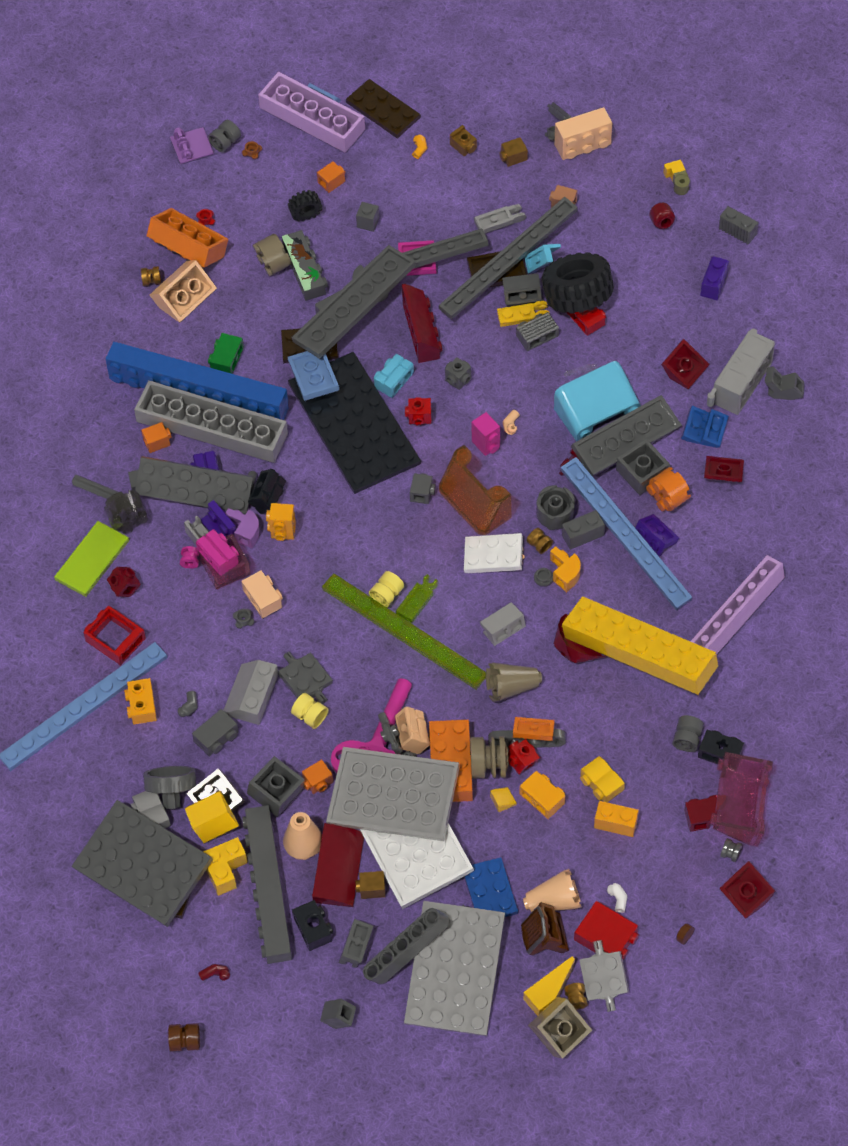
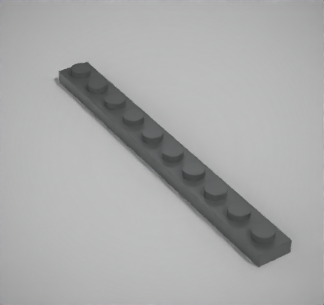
M563 197L439 304V310L452 320L575 214L578 207L566 197Z

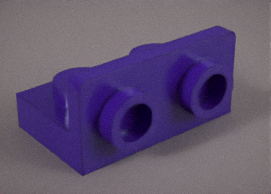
M214 500L208 503V515L201 519V523L209 532L215 529L218 534L222 533L227 539L228 544L235 539L234 532L236 531V526Z
M654 514L640 519L635 527L659 557L664 549L677 544L679 537Z

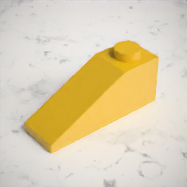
M572 956L523 992V1000L537 1016L557 997H560L574 968L575 959Z

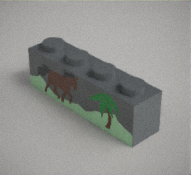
M302 230L282 236L284 250L289 255L292 263L291 268L305 301L326 295L325 288L328 287L326 278L321 276L320 264L315 262L316 255L314 250L309 248L310 241L308 236H304Z

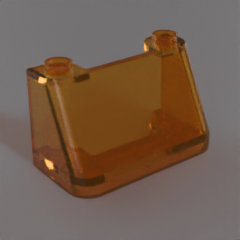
M462 445L454 451L439 483V492L476 533L487 535L511 519L512 495L503 486H494L487 490L467 468V465L472 460V453L465 445Z

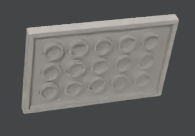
M343 747L326 823L348 828L444 841L460 764L458 762Z
M423 901L421 915L427 909L435 908L448 915L449 925L414 957L404 1024L487 1036L505 912Z

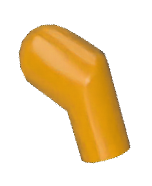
M421 134L413 138L417 148L412 153V156L416 159H419L427 150L426 139Z

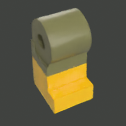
M677 160L664 164L663 174L665 178H671L674 184V192L678 195L687 194L690 180L682 161Z

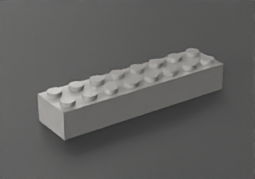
M148 381L134 409L136 421L152 426L162 422L164 427L168 428L172 433L275 463L288 434L287 421L153 381Z

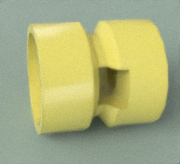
M385 571L379 578L378 583L370 589L369 595L374 602L387 608L393 602L394 597L402 591L404 583L396 574Z
M303 693L293 704L291 714L300 720L304 719V723L316 729L325 720L328 708L320 702L315 703L313 697Z

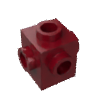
M116 567L106 579L117 597H131L141 585L131 567Z

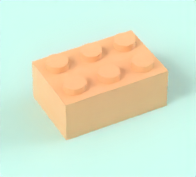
M604 107L555 123V147L562 160L572 159L577 155L587 154L592 150L605 148L611 144L612 121Z

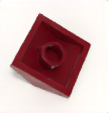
M682 339L661 365L671 380L689 389L710 364L685 339Z
M706 456L704 478L742 482L744 460Z
M750 861L719 888L745 919L762 908L776 892Z

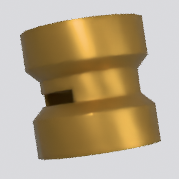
M155 266L152 269L141 268L143 286H148L150 283L155 285L161 284L159 266Z
M540 528L534 529L526 539L531 546L536 547V551L540 554L546 552L553 544V540L549 536H545Z
M572 983L564 987L568 1001L576 1010L584 1009L588 1006L587 998L583 995L585 993L583 983Z

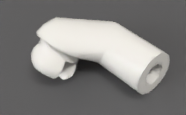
M617 883L609 885L607 888L608 894L614 895L617 899L615 911L624 913L627 894L621 885Z

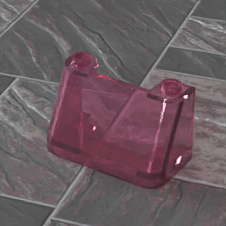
M725 752L723 759L719 758L717 770L720 771L716 807L715 813L711 814L710 825H713L714 830L747 845L758 847L765 831L763 813L766 788L769 784L768 773L772 771L773 761Z

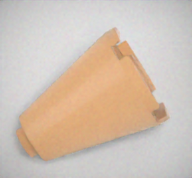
M295 813L291 817L283 837L284 848L290 856L296 859H309L319 853L322 833L306 813Z
M570 869L558 873L525 893L526 897L523 898L526 910L530 909L532 912L540 902L554 906L555 911L581 908L582 906L579 903L581 901L575 881L571 880L570 877L572 875Z

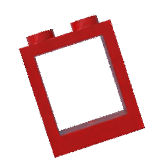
M109 605L105 610H101L98 613L97 618L88 624L83 632L87 643L120 666L146 639L144 629ZM111 620L130 633L115 651L96 638Z

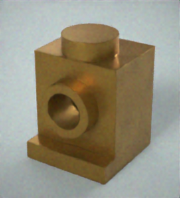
M462 125L450 134V145L461 155L466 156L468 153L471 154L476 150L477 139Z

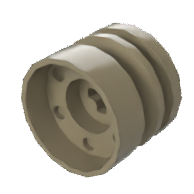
M491 736L490 745H485L484 737H470L472 779L485 778L486 769L491 770L492 778H496V769H500L501 778H506L508 747L504 736H499V745H495L494 736Z

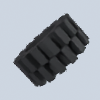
M303 190L302 193L297 192V196L293 195L292 199H289L288 208L292 218L298 222L300 220L302 222L306 219L310 220L311 217L315 218L316 214L319 215L320 211H322L321 201L315 191L307 190L305 192Z

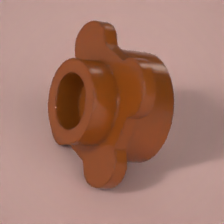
M254 141L247 142L242 155L257 159L259 151H262V146Z

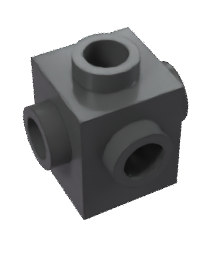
M456 357L446 365L445 381L458 390L471 380V366L468 362Z

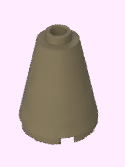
M489 663L490 668L486 669L487 690L491 689L493 695H489L492 702H498L537 688L539 683L542 682L541 672L533 667Z

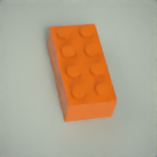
M169 208L151 217L147 231V237L153 239L154 242L162 244L168 250L180 254L185 259L196 260L204 268L224 258L229 240L173 208Z
M469 720L429 721L431 759L458 762L460 764L453 802L473 801Z

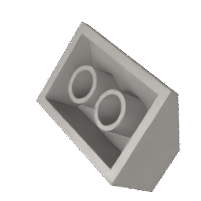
M261 660L241 664L223 711L232 718L260 725L278 678L277 665Z

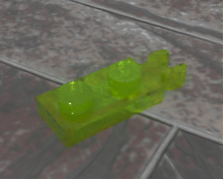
M425 575L423 584H415L397 608L396 615L413 623L432 598V590L437 587L438 580L435 579L433 583H428L429 575Z

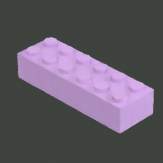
M280 72L258 94L261 109L345 153L365 130V118L363 115Z

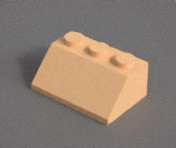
M190 260L183 263L150 294V297L161 310L176 321L181 322L217 287L196 260Z

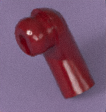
M212 964L198 972L202 981L213 975L219 976L222 981L230 978L229 969L224 965Z

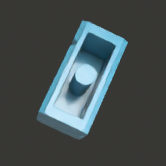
M395 354L392 359L389 358L385 362L382 371L376 372L374 386L377 390L393 398L413 375L414 364Z

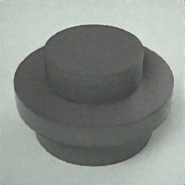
M540 568L534 574V581L539 586H548L553 581V574L547 568Z

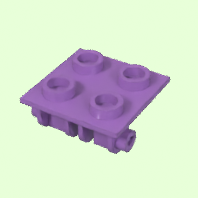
M203 127L185 133L181 128H176L174 136L170 137L180 164L214 154Z

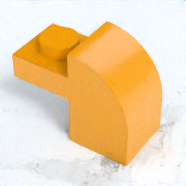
M555 546L550 551V560L558 566L553 572V581L567 593L579 581L580 560L575 553L569 558L564 550H560Z

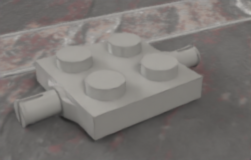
M602 940L593 942L596 954L579 961L587 1000H605L607 1012L616 1010L613 998L619 994L629 993L621 951L606 953L603 951Z

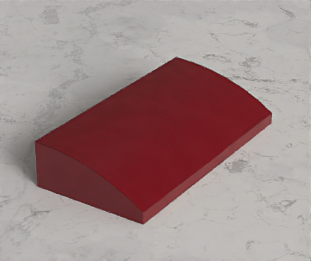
M324 823L312 899L316 903L353 907L356 880H358L364 836L361 831Z

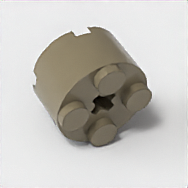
M276 234L269 235L252 245L257 253L258 261L261 265L264 264V269L269 277L292 264L288 253L285 252L284 246Z

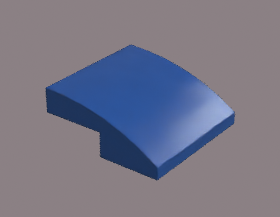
M691 406L681 439L719 448L729 416L713 409L707 412Z

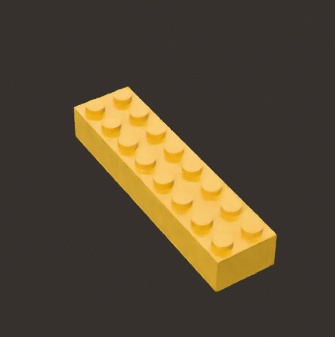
M583 596L562 623L566 639L699 695L718 667L716 652Z

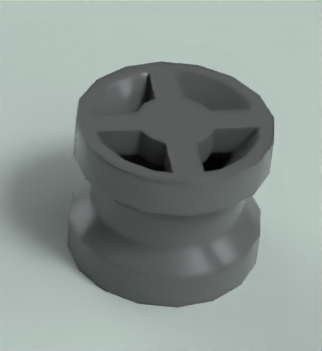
M727 838L720 857L731 858V861L736 862L743 844L740 842L734 843L731 839Z

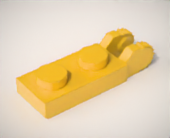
M536 301L534 304L530 303L497 309L500 327L520 324L523 321L528 322L538 314L543 315L549 312L548 310H543L547 308V302Z

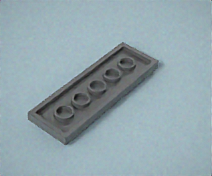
M660 395L571 445V448L593 477L616 464L619 456L645 439L652 444L679 429L682 425L663 396Z
M141 456L135 494L208 507V503L214 500L222 510L227 511L229 508L246 514L253 476Z

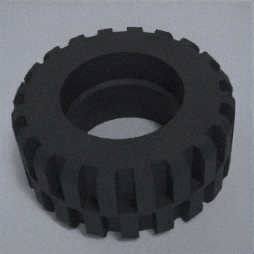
M590 252L569 254L566 257L558 258L557 261L551 262L545 268L541 277L547 304L554 310H559L562 313L590 311L594 307H599L603 302H606L614 291L609 262L604 257L595 253L591 254Z

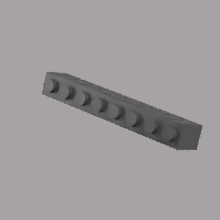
M269 805L245 809L246 816L242 817L244 829L248 828V834L245 835L246 847L250 846L251 853H247L249 865H253L254 871H250L251 883H256V889L253 890L254 902L258 901L259 908H255L257 920H261L262 926L258 927L259 938L264 939V945L261 946L262 958H267V964L290 961L292 957Z

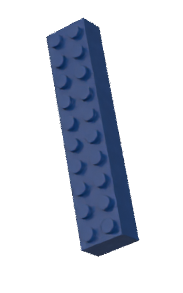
M114 341L105 358L109 379L116 383L122 382L134 388L141 387L145 389L148 381H153L281 420L285 419L289 410L286 388Z

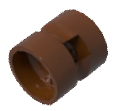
M189 1023L185 1027L181 1024L169 1025L168 1041L170 1052L182 1051L183 1048H186L188 1051L200 1050L199 1023Z

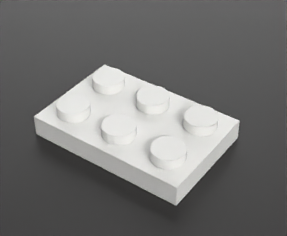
M522 533L465 537L464 572L482 573L522 570Z

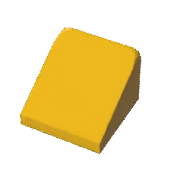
M508 787L490 790V797L498 812L517 805Z

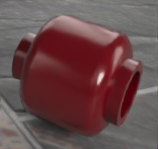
M667 203L655 204L649 212L651 221L658 229L669 228L675 221V214Z

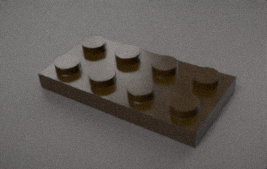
M368 79L346 98L348 105L397 139L421 118L420 113L371 79Z

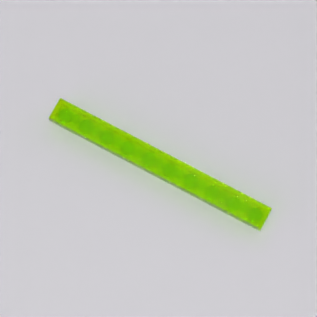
M333 573L322 586L323 591L475 690L486 679V672L336 574Z

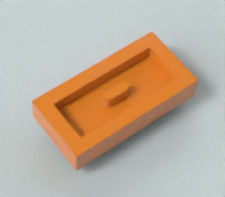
M515 717L513 738L553 741L555 720Z

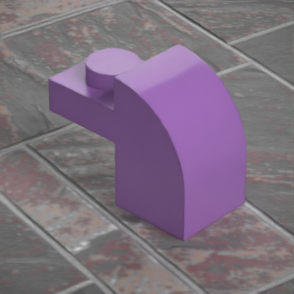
M228 508L225 514L237 527L234 532L235 541L253 549L260 536L259 521L256 514L248 509L244 515L239 510Z

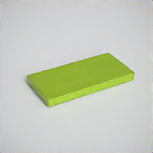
M97 521L54 576L55 581L87 597L127 545L129 537Z

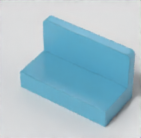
M561 244L542 245L527 254L524 258L528 273H535L553 262L551 253L560 249Z

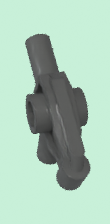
M382 712L378 714L383 729L380 732L385 742L389 741L391 743V748L396 754H400L402 748L397 738L400 735L395 725H390L386 714Z

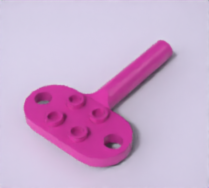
M399 678L384 710L391 726L396 724L395 715L402 710L412 687L411 682L406 679ZM380 721L371 741L364 743L349 740L335 747L331 755V763L336 773L340 763L337 756L342 754L343 747L396 754L394 751L386 748L387 742L384 741L380 733L383 731Z

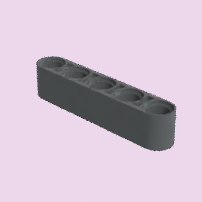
M435 908L427 909L365 965L363 969L364 977L377 984L386 983L448 927V915Z

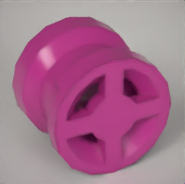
M183 547L181 549L182 558L180 559V565L184 568H197L199 565L197 557L200 555V552L196 547Z

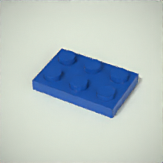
M502 858L473 864L474 871L464 876L473 907L505 912V917L518 914Z

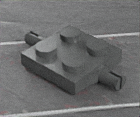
M291 652L285 653L283 657L289 664L279 670L278 675L298 699L300 695L307 693L311 697H316L321 704L326 703L328 699L322 691L331 685L333 680L311 652L299 659H295Z

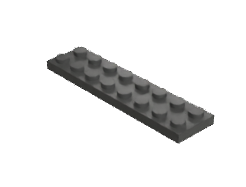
M388 245L292 337V341L320 359L416 267V261Z

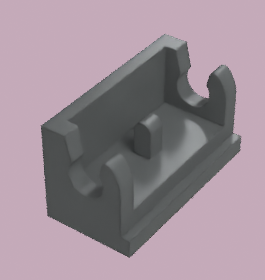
M354 919L338 963L346 964V962H350L352 967L355 968L358 964H361L373 925Z

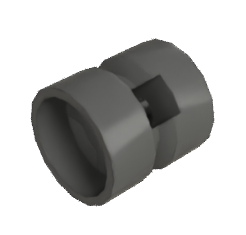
M227 119L218 126V129L213 130L208 135V140L216 150L223 153L231 146V143L236 142L241 137V132L232 121Z
M684 715L679 717L676 727L677 731L672 742L673 746L678 750L695 752L698 748L700 741L698 737L701 736L704 723L694 716Z

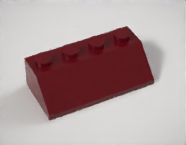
M402 284L403 308L418 363L440 359V352H443L442 344L436 338L438 337V330L436 326L433 327L434 315L428 309L430 308L429 298H425L423 290L408 284Z

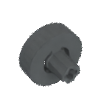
M189 766L158 767L143 773L144 790L151 793H162L163 807L167 809L180 807L179 792L193 789L196 786L195 769Z

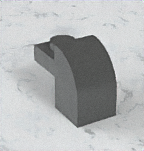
M774 366L767 368L765 383L769 387L768 395L770 397L784 400H795L803 397L804 381L796 372L782 376Z

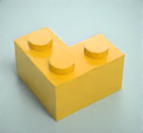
M238 837L203 851L213 858L206 871L218 896L237 888L231 870L247 864L246 853Z

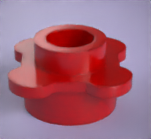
M202 209L196 214L198 222L202 225H213L215 223L213 219L214 213L211 210Z

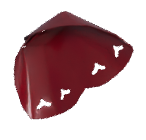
M564 614L560 618L553 644L570 662L580 663L608 657L566 639L562 623L568 615Z

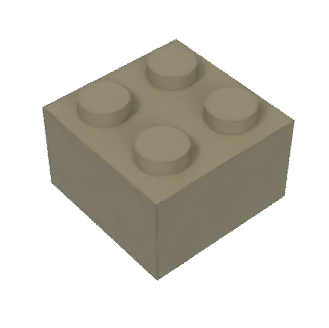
M557 997L528 1025L554 1057L562 1059L592 1031L568 999Z

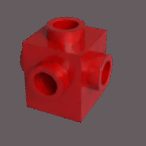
M416 397L408 399V406H405V417H409V424H431V398Z
M526 739L520 743L515 741L508 747V763L519 775L534 766L540 758L533 745L529 744Z

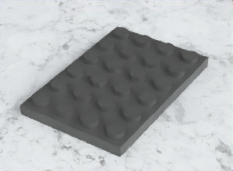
M116 800L71 867L168 927L213 861V858L119 800Z

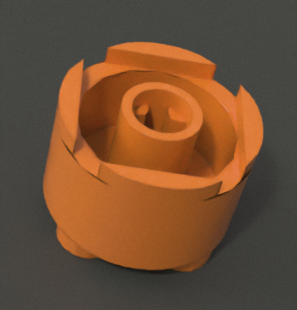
M672 467L666 468L650 479L649 485L646 486L648 493L654 496L657 501L656 504L661 511H672L691 497V495H687L689 487L685 479L679 472H672Z

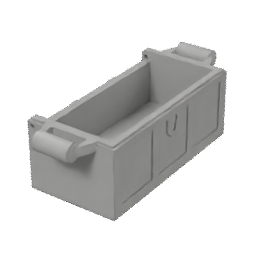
M756 329L748 331L715 381L712 391L708 393L707 406L712 407L715 403V405L739 415L765 375L767 368L772 364L775 342L757 334Z

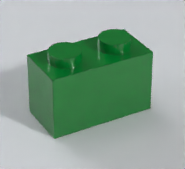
M221 333L220 338L215 341L213 354L211 353L208 358L210 368L233 374L244 348L243 338Z

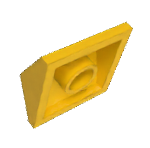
M221 791L185 808L192 829L203 843L239 826Z

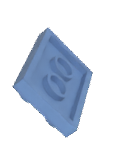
M306 351L288 357L289 365L304 401L339 390V385L326 354L319 359Z

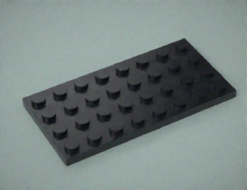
M354 352L329 362L339 385L338 391L304 401L295 377L288 380V385L354 494L421 464L420 458Z

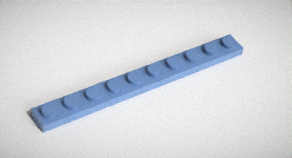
M577 457L561 467L563 474L594 511L597 510L605 525L677 611L690 602L692 596Z
M154 642L1 752L0 760L12 771L127 688V682L138 680L167 659L166 653Z

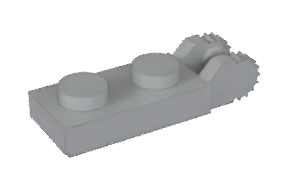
M515 204L476 216L474 223L478 229L482 228L484 233H488L521 222L526 219V215L524 212H521L522 207L519 204Z

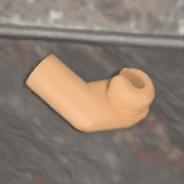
M512 410L502 422L504 431L510 435L514 434L517 430L514 421L520 414L516 410Z

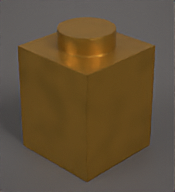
M521 137L502 143L499 155L502 162L505 161L509 167L527 161L528 150Z
M384 871L359 873L360 880H356V893L360 892L361 899L385 898Z

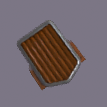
M540 902L521 923L522 939L526 952L533 956L545 949L558 953L569 951L561 914L555 912L554 906Z

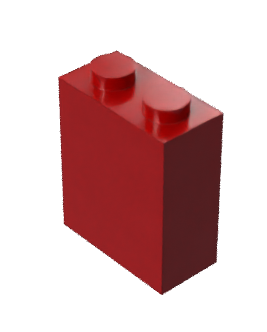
M598 901L593 904L574 932V940L591 951L595 952L593 942L602 940L603 951L606 953L621 951L622 960L625 959L628 953V946L630 944L634 945L639 937L637 924Z

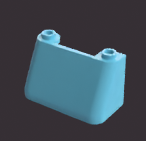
M618 361L610 362L562 385L554 394V410L576 442L591 434L593 426L621 412L626 415L641 406Z

